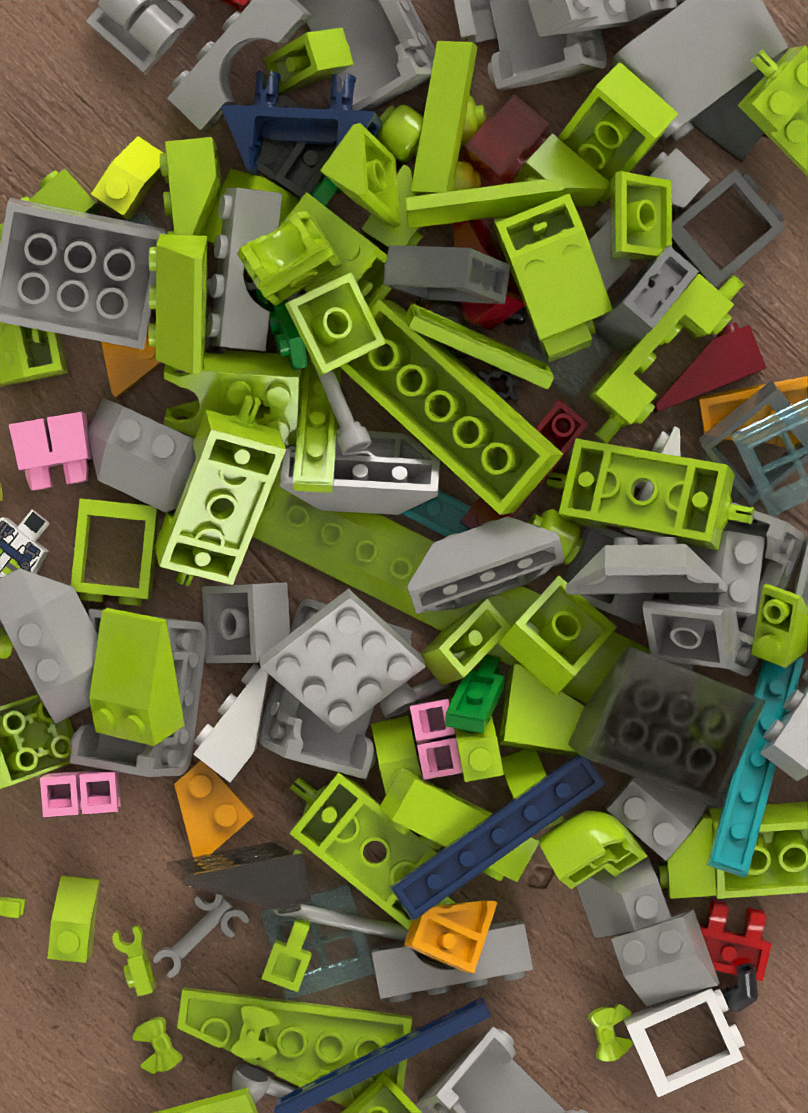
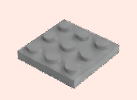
M349 588L259 657L262 669L337 734L426 667L424 657Z

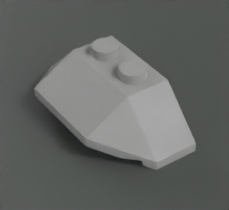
M103 398L88 429V439L98 481L163 512L168 513L176 510L196 459L193 448L194 439Z
M367 431L372 443L359 452L343 455L338 442L336 443L333 493L293 491L296 446L287 448L284 454L280 487L321 511L399 515L438 496L440 459L436 455L430 454L404 433Z
M507 516L496 521L485 522L479 527L459 534H451L442 540L433 542L407 586L416 614L425 613L428 610H455L532 582L545 574L552 566H558L565 561L558 533Z
M633 537L614 538V545H605L566 585L567 595L727 592V584L686 544H677V537H654L653 545H638L637 538Z
M21 568L1 577L0 620L55 724L90 707L89 695L98 634L74 587Z

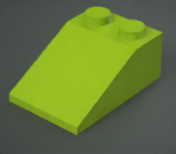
M619 62L595 86L558 136V139L611 183L615 172L623 171L630 173L679 113ZM611 185L600 198L603 204L611 196Z
M110 608L102 611L89 695L96 733L155 746L185 726L166 619Z

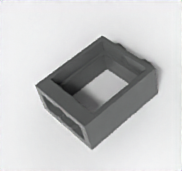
M737 169L672 223V248L699 271L697 274L703 276L715 288L786 229L781 223L784 217L778 208L771 202L766 205L757 194L759 187L747 173L741 175ZM732 186L768 231L720 271L685 230L684 226Z
M389 245L387 260L384 264L385 276L383 285L426 301L505 304L510 265L471 248Z
M667 246L638 272L613 303V310L600 319L595 329L624 353L656 326L699 271L673 248Z
M772 380L699 438L704 449L699 453L704 461L728 465L735 474L731 494L737 500L744 497L751 506L808 461V423ZM769 403L798 438L799 442L747 482L719 449L717 444Z

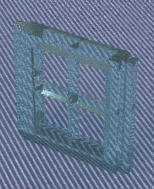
M808 398L731 434L767 512L772 517L808 500V476L799 458L808 453V445L795 450L787 433L808 422ZM780 435L788 455L761 466L753 448ZM792 461L800 480L773 492L765 473Z
M349 884L291 901L333 911L343 909L344 913L359 916ZM273 907L261 910L271 949L274 946L275 940L284 942L280 927L293 924L296 920L295 918L275 914ZM311 922L310 929L313 940L304 942L302 949L306 950L316 947L322 967L305 972L298 992L285 987L283 989L287 1000L375 974L374 963L365 933L346 929L321 937L317 923ZM351 936L357 956L329 965L323 944Z

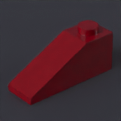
M483 219L454 222V247L471 248L505 263ZM509 272L505 304L461 302L460 311L471 325L476 324L493 330L525 306L516 282L511 272Z
M737 322L725 326L717 334V338L711 340L654 403V414L766 369L767 367L750 325L740 329Z

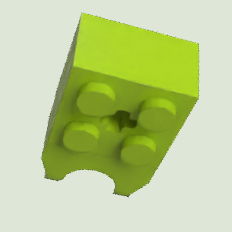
M307 211L294 213L286 218L276 230L268 235H262L253 241H249L241 246L237 253L257 288L275 306L342 265L321 228Z
M224 350V354L205 353L201 375H192L187 372L177 373L174 371L180 369L165 364L164 379L179 387L189 389L198 397L193 402L167 408L164 418L165 426L195 437L205 409L228 416H238L245 396L250 395L252 399L254 396L261 400V405H259L254 421L260 425L280 430L284 445H296L302 369L293 371L287 356L280 357L279 353ZM184 416L189 419L177 420L175 417Z

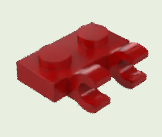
M711 898L706 926H699L714 969L737 975V966L749 963L753 964L756 968V979L763 981L772 945L769 940L761 939L767 915L764 914L763 910L748 907L744 934L725 931L723 929L729 906L726 905L725 901Z

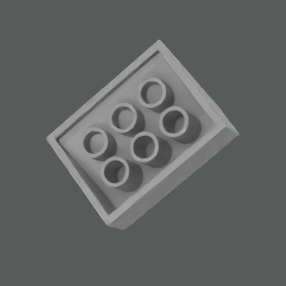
M9 198L0 243V322L144 350L151 309H149L150 285H156V271H149L150 247H156L160 234H166L165 229Z

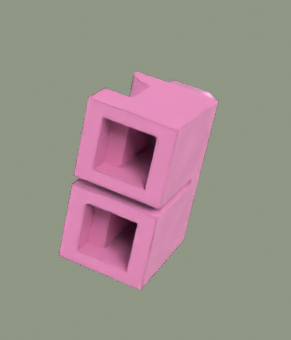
M76 412L48 417L47 420L42 418L9 424L18 469L25 472L27 482L32 491L52 488L50 467L63 465L66 484L88 481L89 466L87 460H93L89 446L87 431L89 428L86 413Z
M448 698L410 705L423 780L462 773L454 728L445 726V715L449 707Z
M103 769L50 773L40 778L43 817L78 815L80 810H82V814L118 812L119 807H121L119 772Z

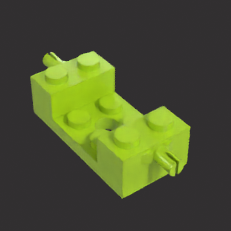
M804 45L789 48L777 63L762 49L755 54V57L750 62L765 76L738 106L808 177V47Z
M697 274L656 326L627 349L586 395L610 417L599 431L595 433L598 439L608 444L621 428H624L626 425H635L637 422L641 424L655 408L651 401L657 394L635 375L639 372L642 374L657 357L653 350L658 345L668 344L682 328L697 339L706 335L710 337L714 333L717 335L732 318L728 312L734 306L731 300L744 286L737 277L731 275L718 291L703 276Z
M250 395L245 396L238 416H228L205 409L193 441L196 459L175 514L166 513L155 542L159 567L178 571L175 580L181 585L185 582V586H190L193 576L230 585L234 584L281 465L286 448L280 430L260 425L254 421L259 405H261V400L254 396L253 399ZM226 498L232 502L230 508L224 512H215L211 509L212 503L217 499Z
M576 438L568 474L553 471L548 474L550 479H547V487L564 489L558 514L578 525L605 530L606 526L609 525L677 537L680 544L719 551L723 529L728 520L751 524L753 521L754 507L732 504L731 492L735 474L726 464ZM643 481L653 483L654 493L648 500L638 501L635 499L634 489L639 483Z
M337 772L328 784L318 790H315L299 776L289 789L306 801L307 804L303 815L291 828L289 834L409 930L412 920L390 889V886L439 851L419 840L420 836L410 830L408 835H405L387 824L390 818L379 809L380 804L369 796L370 792L347 774ZM370 841H379L386 847V856L379 862H371L364 855V847ZM446 897L436 905L454 904L455 902Z

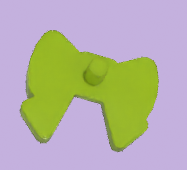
M242 1005L240 1012L244 1022L240 1038L232 1044L231 1052L244 1059H257L261 1057L263 1061H267L277 1053V1049L259 1040L260 1032L263 1028L278 1025L280 1020L272 1010H267L260 1005Z
M615 1004L614 1008L600 1007L588 1015V1020L596 1028L595 1032L599 1043L596 1058L601 1061H615L626 1054L633 1045L632 1040L615 1036L613 1026L631 1015V1011L621 1004Z
M163 1017L152 1018L137 1026L132 1039L134 1041L151 1042L155 1053L141 1064L142 1069L155 1074L158 1071H168L182 1061V1055L172 1047L171 1039L166 1034V1020Z

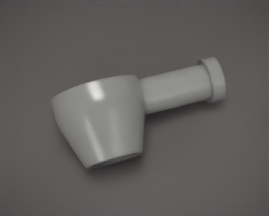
M436 677L413 688L405 682L381 700L380 707L385 718H391L409 710L410 705L418 704L421 700L440 691L451 689L450 683L442 685Z
M249 1064L237 1065L232 1075V1091L248 1087L255 1105L265 1093L280 1098L300 1088L299 1086L271 1079L267 1072Z

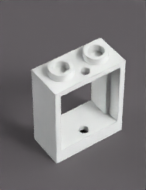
M710 987L660 1002L624 1019V1023L658 1097L743 1060L739 1048L745 1046L736 1024L731 1026L727 1024L723 1013L728 1011L729 1008L720 989L713 991ZM706 1002L727 1050L666 1077L645 1028Z

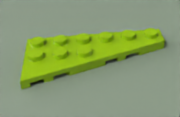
M183 987L177 1025L178 1029L217 1048H223L231 1052L232 1044L240 1038L244 1022L240 1012L241 1006L256 1004L267 1010H272L279 1018L280 1023L261 1029L259 1040L274 1046L277 1049V1053L267 1061H263L261 1057L257 1059L243 1058V1060L255 1066L259 1065L275 1073L276 1076L302 1087L411 1032L412 1016ZM407 1059L326 1100H332L347 1108L383 1073L403 1092Z

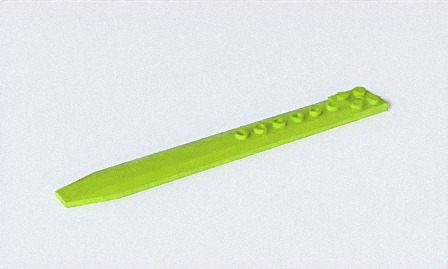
M280 465L252 537L440 631L446 629L483 601L480 600L455 610H428L425 613L416 614L407 586L434 541L380 514L321 511L280 487L282 465ZM220 498L212 503L211 509L215 512H224L230 508L232 502L229 499ZM520 586L486 599L490 601L512 627L540 597V594ZM613 631L561 691L611 716L616 677L650 653V649ZM499 641L487 653L490 656L500 657V661L510 666L514 664L522 665L499 644ZM696 679L687 742L720 748L736 713Z

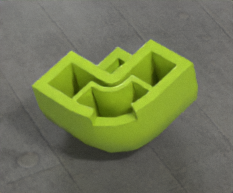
M587 810L572 815L539 837L540 846L556 876L570 889H573L603 868L614 877H617L648 857L636 836L616 817L602 811Z

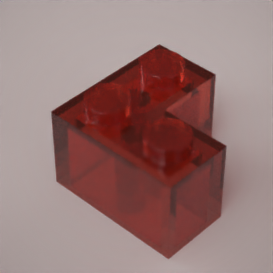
M513 94L494 118L490 116L465 145L463 160L469 162L478 173L494 186L502 185L504 182L511 184L526 163L524 158L529 152L534 154L549 138L545 133L548 131L550 123L517 95Z

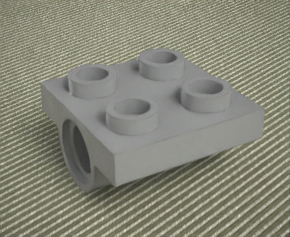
M99 0V7L86 22L139 71L146 75L193 23L196 16L179 0Z

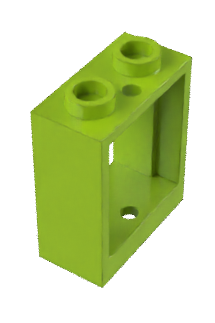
M80 498L71 586L74 587L76 592H80V600L103 602V595L119 596L118 604L141 606L142 599H152L156 561L155 542L159 533L161 510L149 505ZM91 515L146 521L139 588L84 582Z

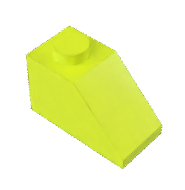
M137 136L111 162L91 195L97 202L126 221H130L161 174L160 153L163 152Z

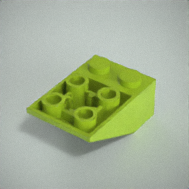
M213 137L165 141L166 153H160V168L162 177H165L166 183H169L170 192L163 193L166 216H169L170 222H173L174 231H168L167 234L202 236L222 189L219 150Z
M306 192L287 218L296 212L307 211L321 228L342 265L303 290L308 293L352 272L371 310L379 299H384L392 289L383 285L385 276L384 264L388 255Z
M570 193L496 223L495 234L506 261L510 265L511 273L540 341L608 314L613 310L585 229Z
M0 322V387L69 373L60 333Z
M39 694L0 707V789L72 764L70 763V742L74 731L68 717L55 724Z

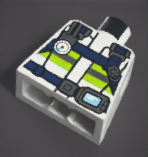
M32 509L19 526L9 518L2 517L0 519V578L19 568L38 574L49 554V551L36 540L50 523Z

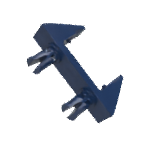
M261 70L256 72L254 104L250 106L222 105V111L246 169L256 176L258 175V157L261 155L263 140L336 145L337 143L338 147L354 124L361 123L374 137L382 127V122L374 111L352 110L356 77L350 74H346L343 88L342 80L337 73L331 75L330 105L326 109L277 107L281 74L270 71L267 82V77Z

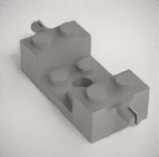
M528 0L539 37L645 24L678 7L676 0Z

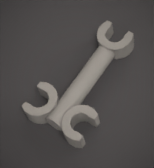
M212 880L208 885L215 892V900L207 902L199 894L194 898L196 905L200 909L209 912L172 948L165 947L160 949L153 958L155 964L163 957L172 958L174 967L167 973L169 978L179 973L182 959L220 921L223 933L232 938L236 932L230 927L229 919L237 916L245 924L250 920L249 914L244 909L234 907L227 898L223 897L224 891L222 886L216 881Z

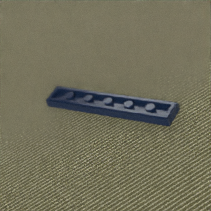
M580 752L390 886V889L411 920L414 921L606 784L586 754Z
M479 997L276 1099L274 1112L300 1113L491 1017L484 997Z

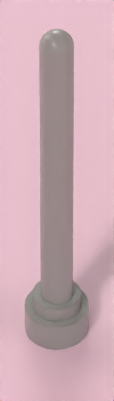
M300 291L288 298V301L301 296ZM331 370L321 376L317 371L340 426L337 442L342 454L350 455L367 448L372 443L366 427H361L359 422L354 421L334 371Z
M277 900L273 904V911L277 915L400 941L406 940L409 931L400 924L286 900Z

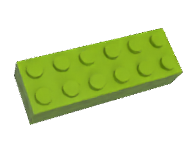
M379 299L370 311L386 344L339 367L500 515L514 513L562 457L563 453L443 344L408 328L405 319L407 312L395 301Z

